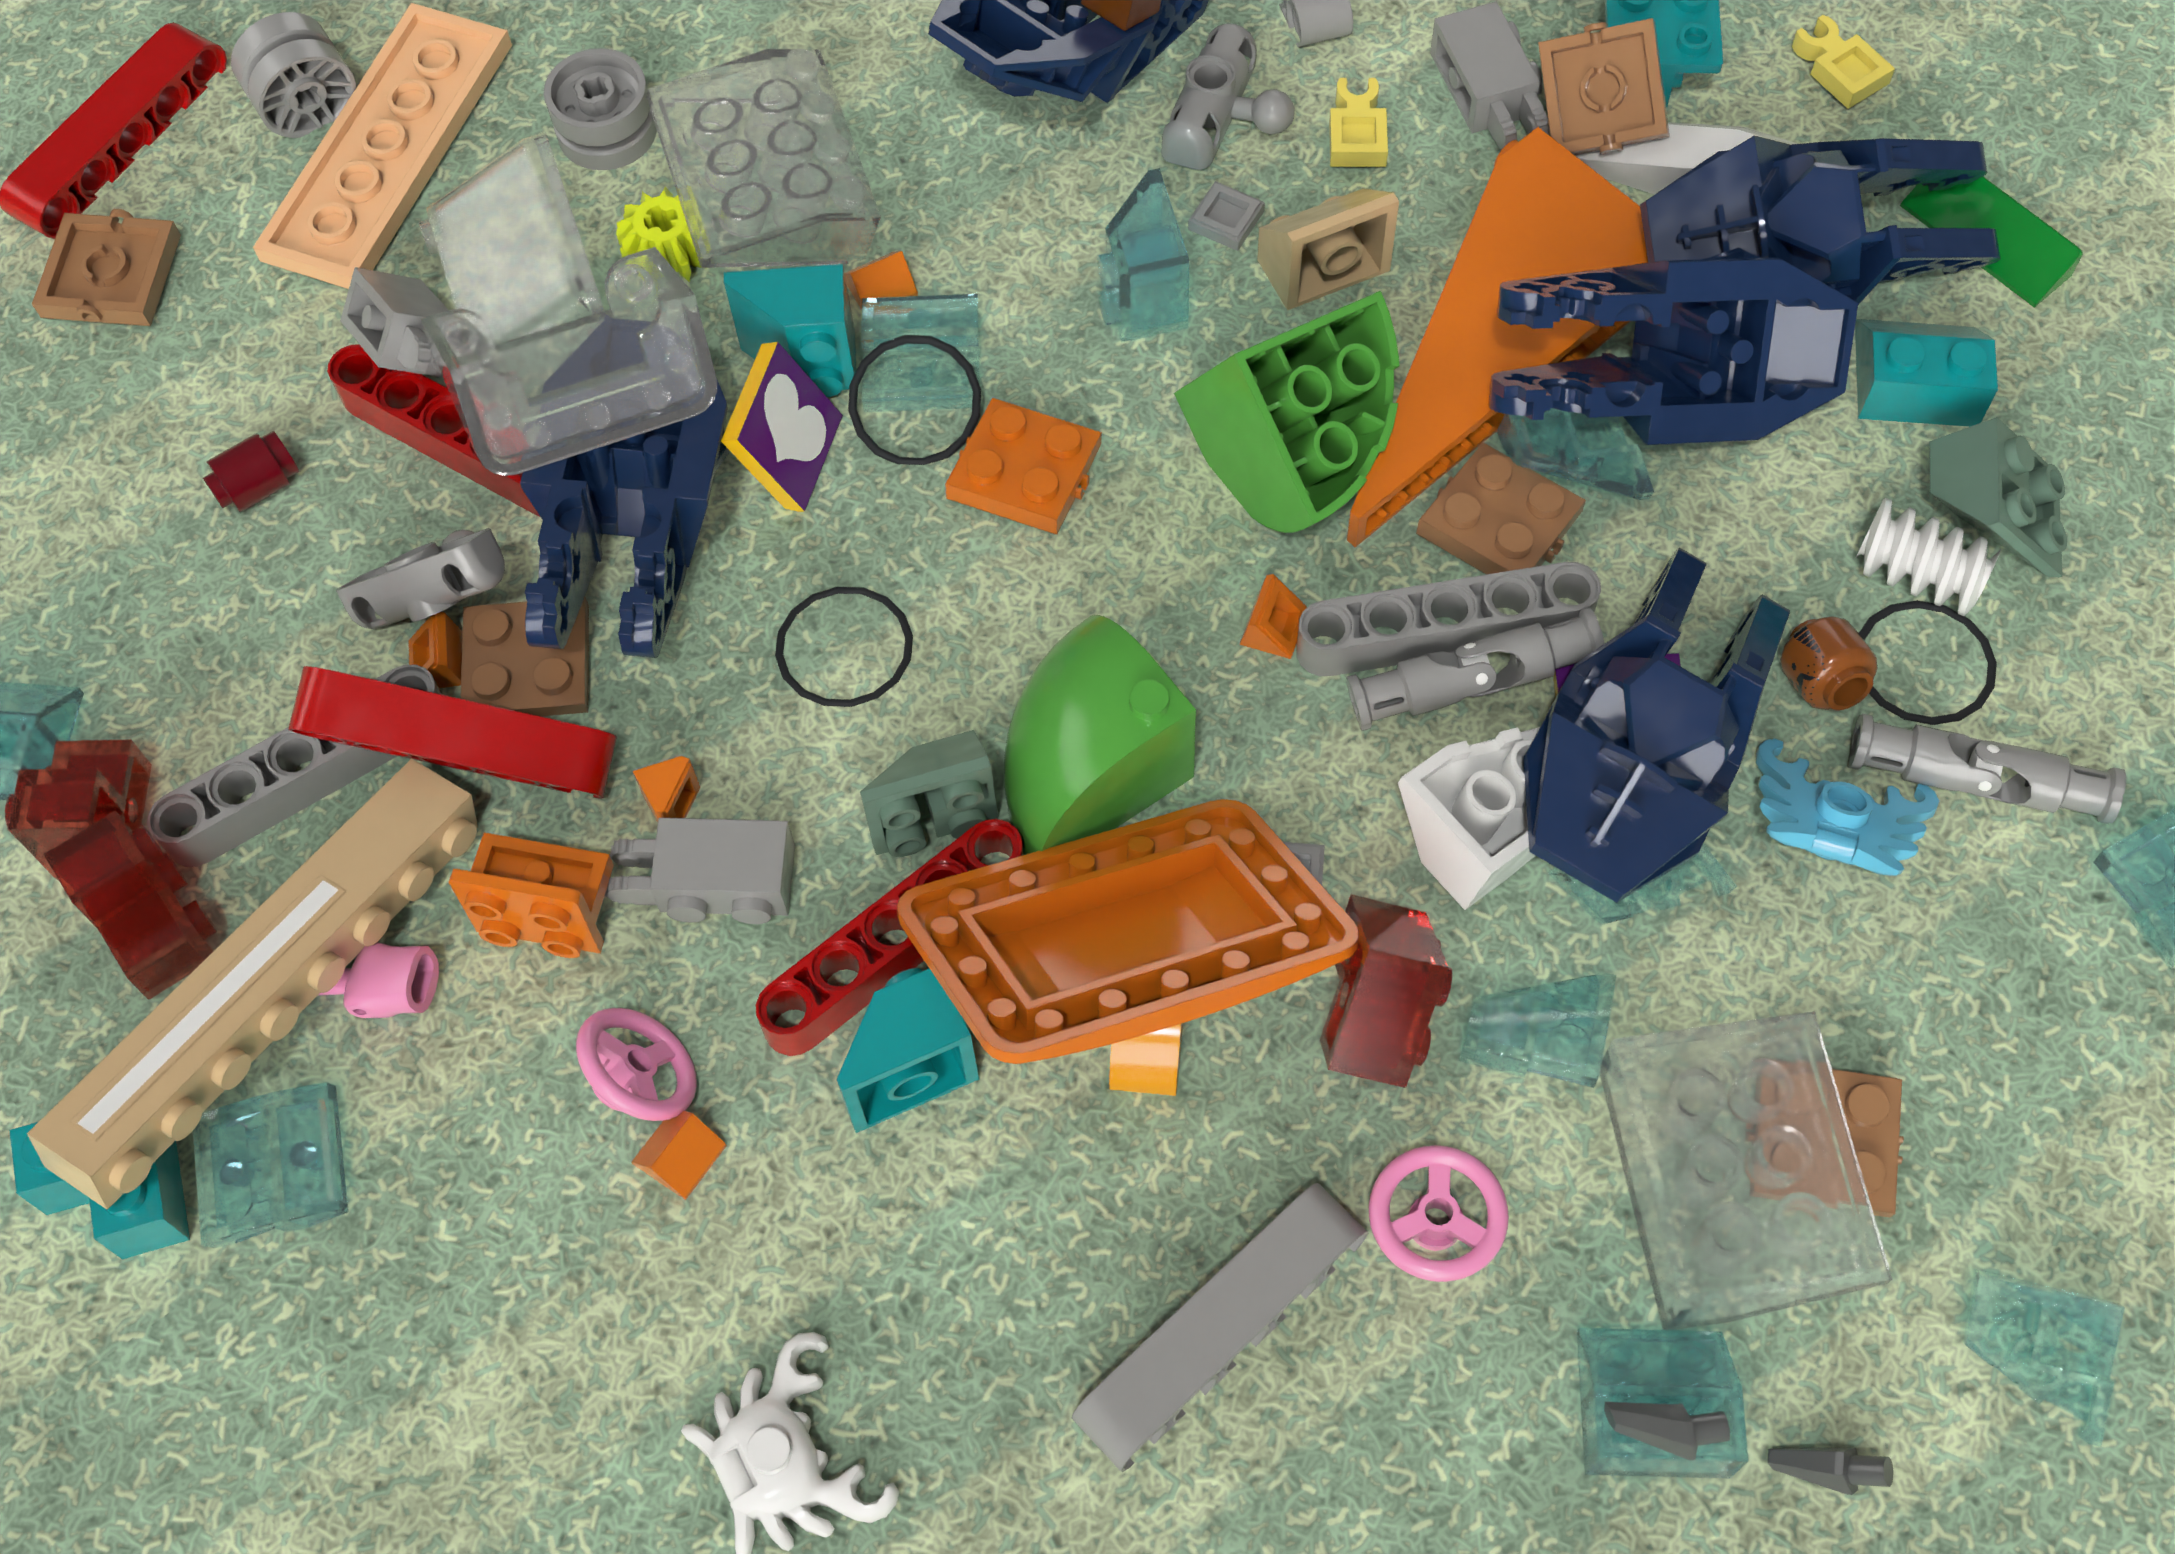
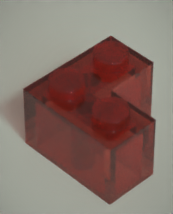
M132 739L56 741L51 765H48L45 769L19 770L15 792L8 797L5 805L7 829L56 880L132 879L152 764Z
M114 811L43 854L71 902L99 930L127 979L148 1000L190 975L214 951L207 938L217 933L216 927L196 899L186 905L178 890L188 885L185 877L167 852L163 854L144 825L132 830L120 815Z
M1351 894L1345 912L1358 928V946L1351 957L1335 964L1340 981L1320 1037L1328 1070L1406 1088L1414 1065L1421 1066L1428 1055L1431 1042V1029L1428 1025L1435 1006L1442 1007L1447 1001L1452 984V969L1447 965L1441 950V942L1436 938L1426 912Z

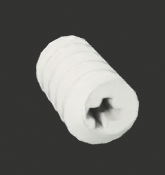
M1888 498L1883 499L1856 558L1860 554L1864 556L1863 575L1870 577L1883 564L1888 565L1887 585L1893 587L1906 574L1912 575L1911 595L1917 597L1930 583L1934 584V604L1941 606L1956 593L1959 595L1958 614L1965 616L1980 597L2001 549L1991 559H1987L1988 541L1981 536L1966 550L1963 549L1964 531L1959 527H1955L1943 540L1938 539L1940 522L1935 517L1929 519L1919 530H1916V511L1910 507L1894 521L1891 519L1892 500Z

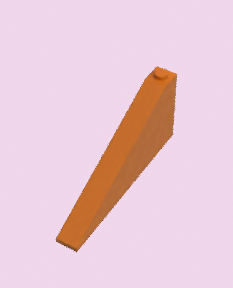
M1539 127L1535 128L1520 141L1512 140L1500 151L1495 160L1492 174L1397 398V413L1387 447L1378 454L1371 470L1365 477L1367 481L1359 490L1351 508L1347 541L1354 547L1362 543L1480 446L1482 442L1486 441L1516 416L1499 413L1489 408L1491 376L1494 373L1585 359L1630 322L1615 321L1614 326H1597L1585 320L1560 318V322H1553V328L1532 329L1525 324L1510 325L1497 316L1499 287L1503 282L1648 263L1640 206Z

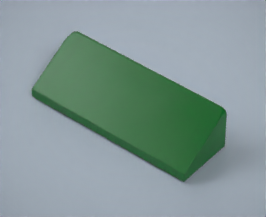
M1981 177L1969 184L1955 185L1947 190L1929 191L1928 186L1917 184L1900 204L1903 209L1928 228L1996 229L2001 260L1981 268L2034 308L2072 276L2083 255L2082 250L1985 177Z

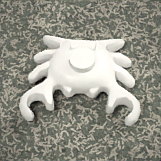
M798 1333L784 1343L778 1354L772 1386L768 1395L758 1399L763 1380L761 1370L752 1368L747 1372L740 1389V1410L737 1416L734 1415L728 1396L723 1392L715 1395L714 1415L720 1430L718 1438L715 1439L707 1430L694 1424H685L682 1427L681 1432L685 1438L697 1446L709 1458L730 1502L734 1516L736 1554L752 1553L755 1540V1520L762 1522L770 1538L781 1549L789 1551L794 1547V1539L782 1521L784 1517L792 1519L807 1532L828 1537L832 1535L835 1528L830 1521L811 1513V1507L817 1505L829 1507L853 1520L872 1523L887 1517L897 1504L900 1491L894 1483L885 1485L882 1495L874 1502H863L857 1497V1485L866 1476L865 1468L859 1463L853 1465L833 1480L822 1479V1472L829 1462L828 1455L816 1449L809 1435L811 1427L809 1416L803 1412H793L789 1405L795 1397L816 1391L823 1386V1380L817 1373L803 1374L798 1371L796 1366L797 1359L802 1352L810 1349L823 1353L829 1348L826 1337L818 1333Z

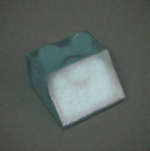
M1160 168L1148 170L1106 226V253L1097 255L1099 275L1104 290L1098 292L1101 314L1106 326L1116 324L1121 343L1188 328L1189 257Z

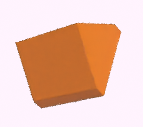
M902 251L891 252L845 273L846 284L866 318L918 296Z
M1274 574L1266 575L1240 645L1291 659L1297 644L1299 619L1307 606Z
M439 612L430 616L408 640L409 665H418L426 668L432 674L439 688L461 685L463 631L446 613Z
M678 756L633 771L642 795L657 822L659 818L687 817L701 788L689 758Z
M683 1111L675 1118L663 1120L631 1163L686 1200L727 1145L697 1116L691 1112Z

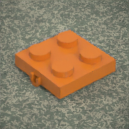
M992 398L972 436L967 437L965 449L960 450L959 460L945 484L946 499L1057 535L1075 498L1082 500L1083 490L1086 491L1089 485V475L1087 473L1100 448L1102 432Z

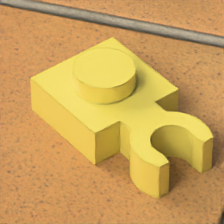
M1825 15L1818 17L1813 32L1817 38L1810 36L1803 28L1796 31L1792 44L1794 52L1802 59L1815 61L1810 75L1847 109L1890 84L1895 68L1858 34L1844 41L1839 36L1838 25L1830 17Z
M1339 78L1335 100L1337 108H1330V167H1386L1388 156L1387 108H1376L1379 93V84L1376 78H1369L1367 92L1362 95L1350 93L1347 89V78Z

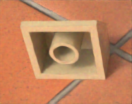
M1363 188L1344 196L1331 197L1318 206L1291 216L1278 217L1269 224L1259 227L1257 260L1287 310L1390 271L1399 200L1394 192Z

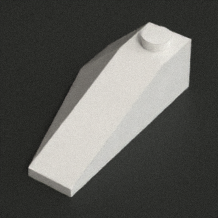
M1668 122L1670 137L1624 145L1621 151L1610 150L1606 154H1600L1599 150L1575 156L1605 179L1655 195L1716 152L1731 150L1754 135L1790 145L1797 143L1741 126Z
M1517 727L1499 732L1497 737L1492 740L1468 745L1467 741L1447 745L1402 776L1398 782L1421 863L1464 910L1495 889L1536 856L1529 852L1524 755L1539 728L1520 732Z

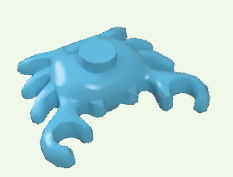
M1769 739L1759 745L1756 752V764L1763 773L1759 780V788L1764 796L1759 807L1765 817L1771 822L1767 826L1766 831L1770 837L1784 845L1805 849L1807 852L1814 853L1823 859L1856 865L1876 874L1897 876L1903 872L1904 867L1899 861L1909 859L1917 854L1918 846L1913 842L1923 838L1927 829L1925 824L1920 822L1932 818L1938 807L1939 799L1935 791L1927 785L1918 784L1914 793L1917 802H1912L1902 797L1898 788L1888 786L1883 797L1884 805H1880L1873 800L1870 794L1850 783L1830 782L1827 780L1817 783L1807 782L1804 778L1809 767L1807 759L1798 758L1794 763H1786L1775 757L1780 755L1784 747L1783 741Z

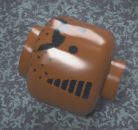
M1834 616L1811 619L1799 624L1790 634L1780 658L1783 673L1801 697L1813 708L1824 710H1844L1861 702L1871 691L1878 669L1875 653L1857 630L1846 619Z

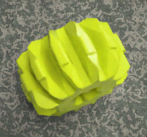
M665 186L660 196L653 198L642 191L640 205H624V219L616 223V236L621 246V256L629 270L636 269L637 275L642 278L644 283L657 273L659 280L667 287L672 278L671 273L679 272L681 277L690 282L692 273L690 265L707 269V261L709 259L707 252L715 250V236L708 211L704 208L703 203H695L688 190L673 197V194Z

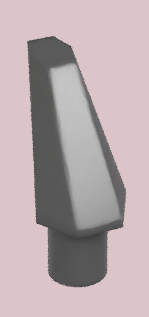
M1605 1402L1604 1404L1607 1420L1615 1432L1690 1461L1696 1459L1698 1446L1730 1440L1729 1423L1723 1411L1689 1416L1682 1403Z
M1856 1448L1768 1449V1464L1773 1470L1847 1495H1853L1857 1492L1858 1485L1890 1487L1893 1482V1464L1890 1457L1858 1455Z

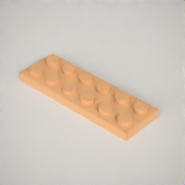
M411 3L253 246L260 262L347 289L350 287L355 267L373 270L512 47L508 31Z

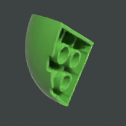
M1378 291L1242 350L1174 393L1208 465L1247 513L1267 528L1278 532L1293 533L1308 528L1333 514L1361 489L1367 481L1365 477L1371 470L1378 454L1387 447L1398 408V403H1393L1394 369L1400 365L1396 335L1382 292Z
M1101 615L1088 617L1070 630L1052 647L1024 686L1012 716L1004 755V787L1011 825L1017 829L1021 836L1023 855L1043 851L1050 847L1116 829L1194 777L1196 709L1132 635L1111 619Z

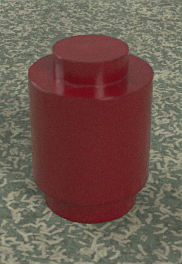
M271 431L262 437L255 433L206 461L212 473L203 477V480L222 508L233 503L241 513L288 486L290 483L287 478L300 471L277 434Z

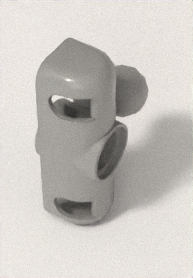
M1226 23L1214 28L1208 35L1206 46L1201 50L1199 56L1193 59L1187 66L1185 85L1172 110L1170 122L1165 125L1162 134L1161 154L1165 161L1195 170L1209 167L1232 119L1253 121L1260 131L1269 135L1282 133L1293 122L1295 107L1289 96L1282 91L1273 89L1262 92L1257 98L1242 97L1255 68L1257 52L1253 36L1244 27ZM1244 55L1251 59L1249 67ZM1216 127V135L1213 143L1212 138L1204 128Z
M490 528L478 532L456 530L443 540L442 545L437 546L435 542H431L410 550L390 560L384 566L358 576L336 589V592L346 612L355 623L364 628L377 629L410 618L412 622L425 619L453 606L462 599L493 589L503 578L505 562L501 549ZM375 612L383 619H377Z

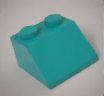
M843 264L724 272V285L742 351L755 360L761 344L779 342L826 397L838 395L842 390L849 389V385L856 372V341Z
M1856 319L1858 419L1966 427L1982 422L1998 391L1996 348L1993 338L1976 327Z
M913 968L900 972L886 983L885 988L875 991L836 1079L856 1133L979 1080L971 1034L964 1019L930 968L924 971L920 968Z

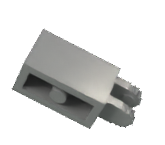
M1497 1L1435 18L1430 54L1471 133L1488 129L1500 150L1512 140H1517L1514 121L1521 120L1527 133L1539 127L1550 135L1548 116L1537 96L1541 94L1543 88L1539 67L1534 61L1529 62L1521 47L1520 35L1515 23L1512 21L1507 22Z
M358 267L354 268L340 321L375 364L380 368L455 380L461 379L464 370H466L467 359L466 349L462 345L461 323L421 279Z
M659 818L656 839L629 840L626 838L624 840H614L610 852L611 859L617 865L632 868L635 866L639 868H652L651 876L625 877L621 875L619 877H610L605 897L613 900L612 902H619V904L657 905L659 911L667 912L670 918L689 923L703 921L706 918V913L731 914L732 918L746 924L767 923L770 921L771 915L788 916L795 843L788 821Z

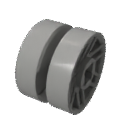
M282 12L262 18L244 31L232 51L231 68L238 83L250 99L266 127L284 137L301 138L315 129L323 127L322 125L334 122L356 89L355 79L351 70L336 50L322 26L315 19L305 14Z
M588 49L568 56L559 62L548 75L544 85V99L559 146L569 160L581 167L592 170H612L633 163L651 147L657 133L656 117L644 73L639 64L630 56L611 49Z

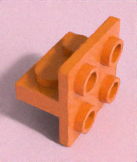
M484 832L471 871L453 869L449 884L476 932H479V936L485 941L502 947H514L519 939L542 943V948L547 952L564 958H577L580 956L581 950L601 954L604 941L596 922L614 867L609 854Z

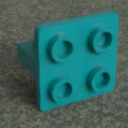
M1605 0V20L1608 27L1650 18L1654 19L1666 107L1669 103L1672 88L1681 87L1684 73L1717 74L1721 72L1723 49L1719 0Z

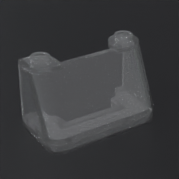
M546 132L523 138L426 207L429 219L419 222V226L429 254L439 253L456 313L461 323V330L467 346L466 370H464L463 374L469 387L480 385L487 403L546 385L608 321Z
M656 247L627 255L617 260L608 270L605 278V293L610 307L609 310L495 345L492 333L486 322L474 311L463 308L452 309L421 319L429 347L471 445L486 469L494 474L503 476L520 474L695 417L706 411L714 402L717 393V378L695 294Z

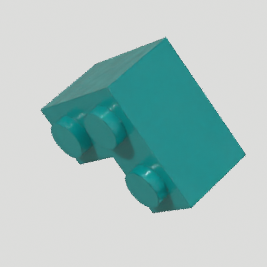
M38 1122L9 1130L16 1194L45 1215L90 1203L94 1239L121 1259L190 1240L176 1141L152 1164L148 1176L141 1185L129 1193H124L106 1210L44 1167L27 1135Z

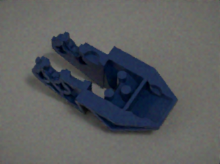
M942 0L930 21L928 34L965 59L963 66L966 70L993 85L999 91L1011 96H1033L1035 90L1083 102L1091 92L1108 103L1114 99L1115 95L1203 15L1209 0H1162L1158 13L1126 31H1123L1102 17L1092 21L1097 14L1081 4L1082 0Z
M1754 135L1731 150L1716 152L1640 204L1648 263L1664 260H1701L1739 247L1761 258H1780L1858 302V305L1881 282L1900 281L1909 276L1942 269L1944 275L1955 274L1960 271L1976 269L1996 263L2001 260L1996 229L1897 228V225H1891L1879 231L1866 232L1861 194L1873 193L1874 197L1886 196L1899 189L1917 184L1928 186L1929 191L1947 190L1955 185L1969 184L1988 173L1984 145L1979 141L1890 138L1824 141L1790 145Z
M1739 247L1701 260H1664L1503 282L1499 287L1497 316L1510 325L1525 324L1532 329L1553 328V322H1560V318L1585 320L1597 326H1614L1615 321L1636 322L1631 357H1617L1612 353H1602V356L1494 373L1491 376L1489 408L1503 414L1526 416L1531 420H1544V413L1550 411L1551 408L1566 412L1582 413L1589 418L1623 416L1643 443L1647 445L1759 440L1845 393L1858 302L1780 258H1761Z
M607 321L545 385L520 481L522 490L543 520L538 537L540 549L539 578L537 583L527 582L525 589L527 600L525 632L529 646L564 649L596 566L602 560L603 534L635 537L632 548L635 565L634 587H630L629 592L623 591L619 606L621 623L618 636L622 653L628 656L657 658L659 656L707 510L714 474L729 455L728 448L721 442L725 432L724 424L728 410L727 402L697 329Z
M1680 547L1674 552L1653 588L1646 596L1642 604L1644 608L1634 624L1574 664L1524 755L1529 852L1616 903L1695 857L1699 853L1710 828L1728 814L1729 788L1743 761L1765 682L1790 614L1789 609L1763 594L1760 595L1744 615L1739 627L1731 636L1724 649V652L1728 655L1709 683L1668 660L1665 656L1681 634L1678 630L1707 564Z

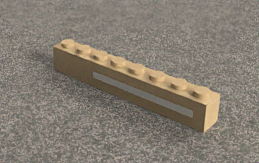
M411 758L27 1133L44 1167L106 1210L124 1193H129L141 1185L148 1176L152 1164L174 1141L186 1138L198 1125L202 1113L224 1090L236 1087L247 1075L251 1063L273 1041L284 1038L292 1030L299 1014L320 993L328 992L338 983L345 967L365 946L369 947L376 944L386 933L390 921L410 901L420 899L427 892L434 876L453 857L463 855L470 848L478 828L472 794Z

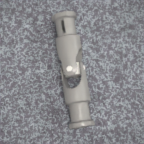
M1589 607L1580 610L1578 617L1545 627H1542L1538 622L1466 643L1455 651L1427 653L1397 663V668L1363 679H1359L1356 674L1347 676L1346 683L1360 730L1364 731L1371 729L1372 722L1408 711L1412 716H1417L1460 702L1468 696H1484L1553 677L1555 669L1577 663L1604 645L1605 642L1597 617ZM1491 652L1511 653L1508 665L1496 674L1494 668L1489 663L1487 654Z
M1863 713L1859 715L1853 730L1848 768L1861 769L1863 765L1901 773L1904 781L1950 791H1962L1980 797L2051 813L2056 812L2059 808L2096 815L2098 822L2106 824L2113 823L2118 816L2126 787V773L2124 769L2113 767L2106 772L2070 764L2069 758L2066 756L1994 741L1979 740L1964 734L1917 724L1912 730L1874 722L1872 715ZM2003 767L2011 768L2018 772L2014 777L2002 783L2001 773Z

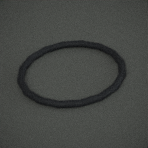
M903 335L879 344L860 362L849 385L848 412L857 436L875 455L895 464L926 465L950 458L966 443L967 437H971L980 418L981 388L973 366L956 347L932 336ZM904 344H928L949 353L965 370L973 391L972 415L963 434L946 450L925 458L899 457L880 448L864 431L857 411L858 386L867 367L883 352Z
M834 587L810 595L790 611L777 634L775 657L782 678L801 697L823 706L853 707L879 698L899 682L911 661L913 634L906 615L888 597L864 587ZM835 594H862L882 602L898 618L905 636L903 659L893 677L876 691L851 700L826 699L805 690L790 675L783 655L786 632L797 614L814 601Z
M1918 600L1891 604L1869 617L1859 632L1864 640L1877 622L1894 612L1916 608L1942 612L1964 624L1981 643L1988 662L1986 685L1975 702L1957 713L1935 717L1908 713L1886 701L1872 686L1869 694L1879 706L1904 720L1930 725L1961 721L1982 708L1995 688L1997 662L1989 640L1969 618L1959 615L1958 612L1945 605L1938 606L1934 603Z

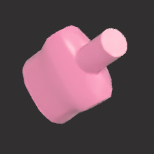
M377 942L372 946H365L357 955L352 968H345L338 983L328 992L320 993L319 995L344 994V1007L350 1014L360 1018H389L402 1013H423L430 1006L436 992L439 978V962L429 946H390Z

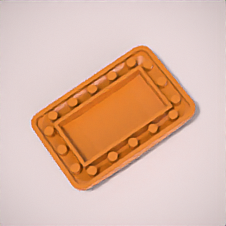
M1227 799L1209 801L1050 847L1043 851L1033 852L919 885L906 891L899 898L897 905V917L901 927L983 1049L992 1058L1004 1063L1013 1064L1055 1058L1110 1045L1182 1024L1249 1001L1346 960L1357 950L1359 929L1355 922L1257 812L1247 804Z

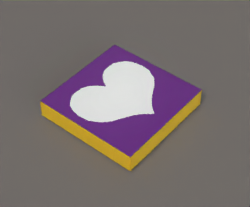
M779 342L763 343L757 353L721 442L785 509L804 512L843 415Z

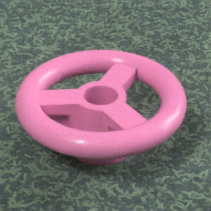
M627 1008L603 1009L592 1014L583 1022L576 1039L577 1059L585 1078L602 1103L632 1117L649 1121L669 1120L688 1109L695 1097L697 1088L695 1067L686 1048L667 1027L644 1013ZM609 1028L629 1029L645 1036L654 1044L646 1048L635 1044L626 1045L604 1030ZM670 1062L676 1074V1090L671 1097L659 1101L652 1077L657 1072V1067Z
M1431 1145L1415 1148L1399 1155L1382 1170L1371 1191L1369 1221L1377 1244L1394 1265L1420 1279L1448 1282L1463 1279L1477 1273L1494 1259L1502 1247L1507 1234L1508 1206L1499 1181L1480 1160L1456 1148ZM1428 1167V1190L1426 1195L1421 1196L1413 1203L1408 1215L1391 1222L1390 1202L1397 1185L1411 1172ZM1451 1169L1467 1176L1481 1191L1487 1206L1486 1229L1464 1216L1457 1201L1450 1195ZM1433 1208L1440 1209L1447 1214L1449 1222L1443 1225L1433 1224L1427 1219L1425 1212ZM1413 1239L1423 1248L1438 1251L1447 1249L1455 1244L1457 1240H1460L1473 1249L1467 1254L1452 1260H1431L1412 1252L1403 1243Z

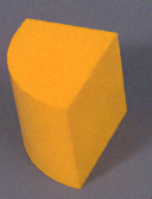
M1183 1023L1111 1044L1109 1089L1176 1096Z

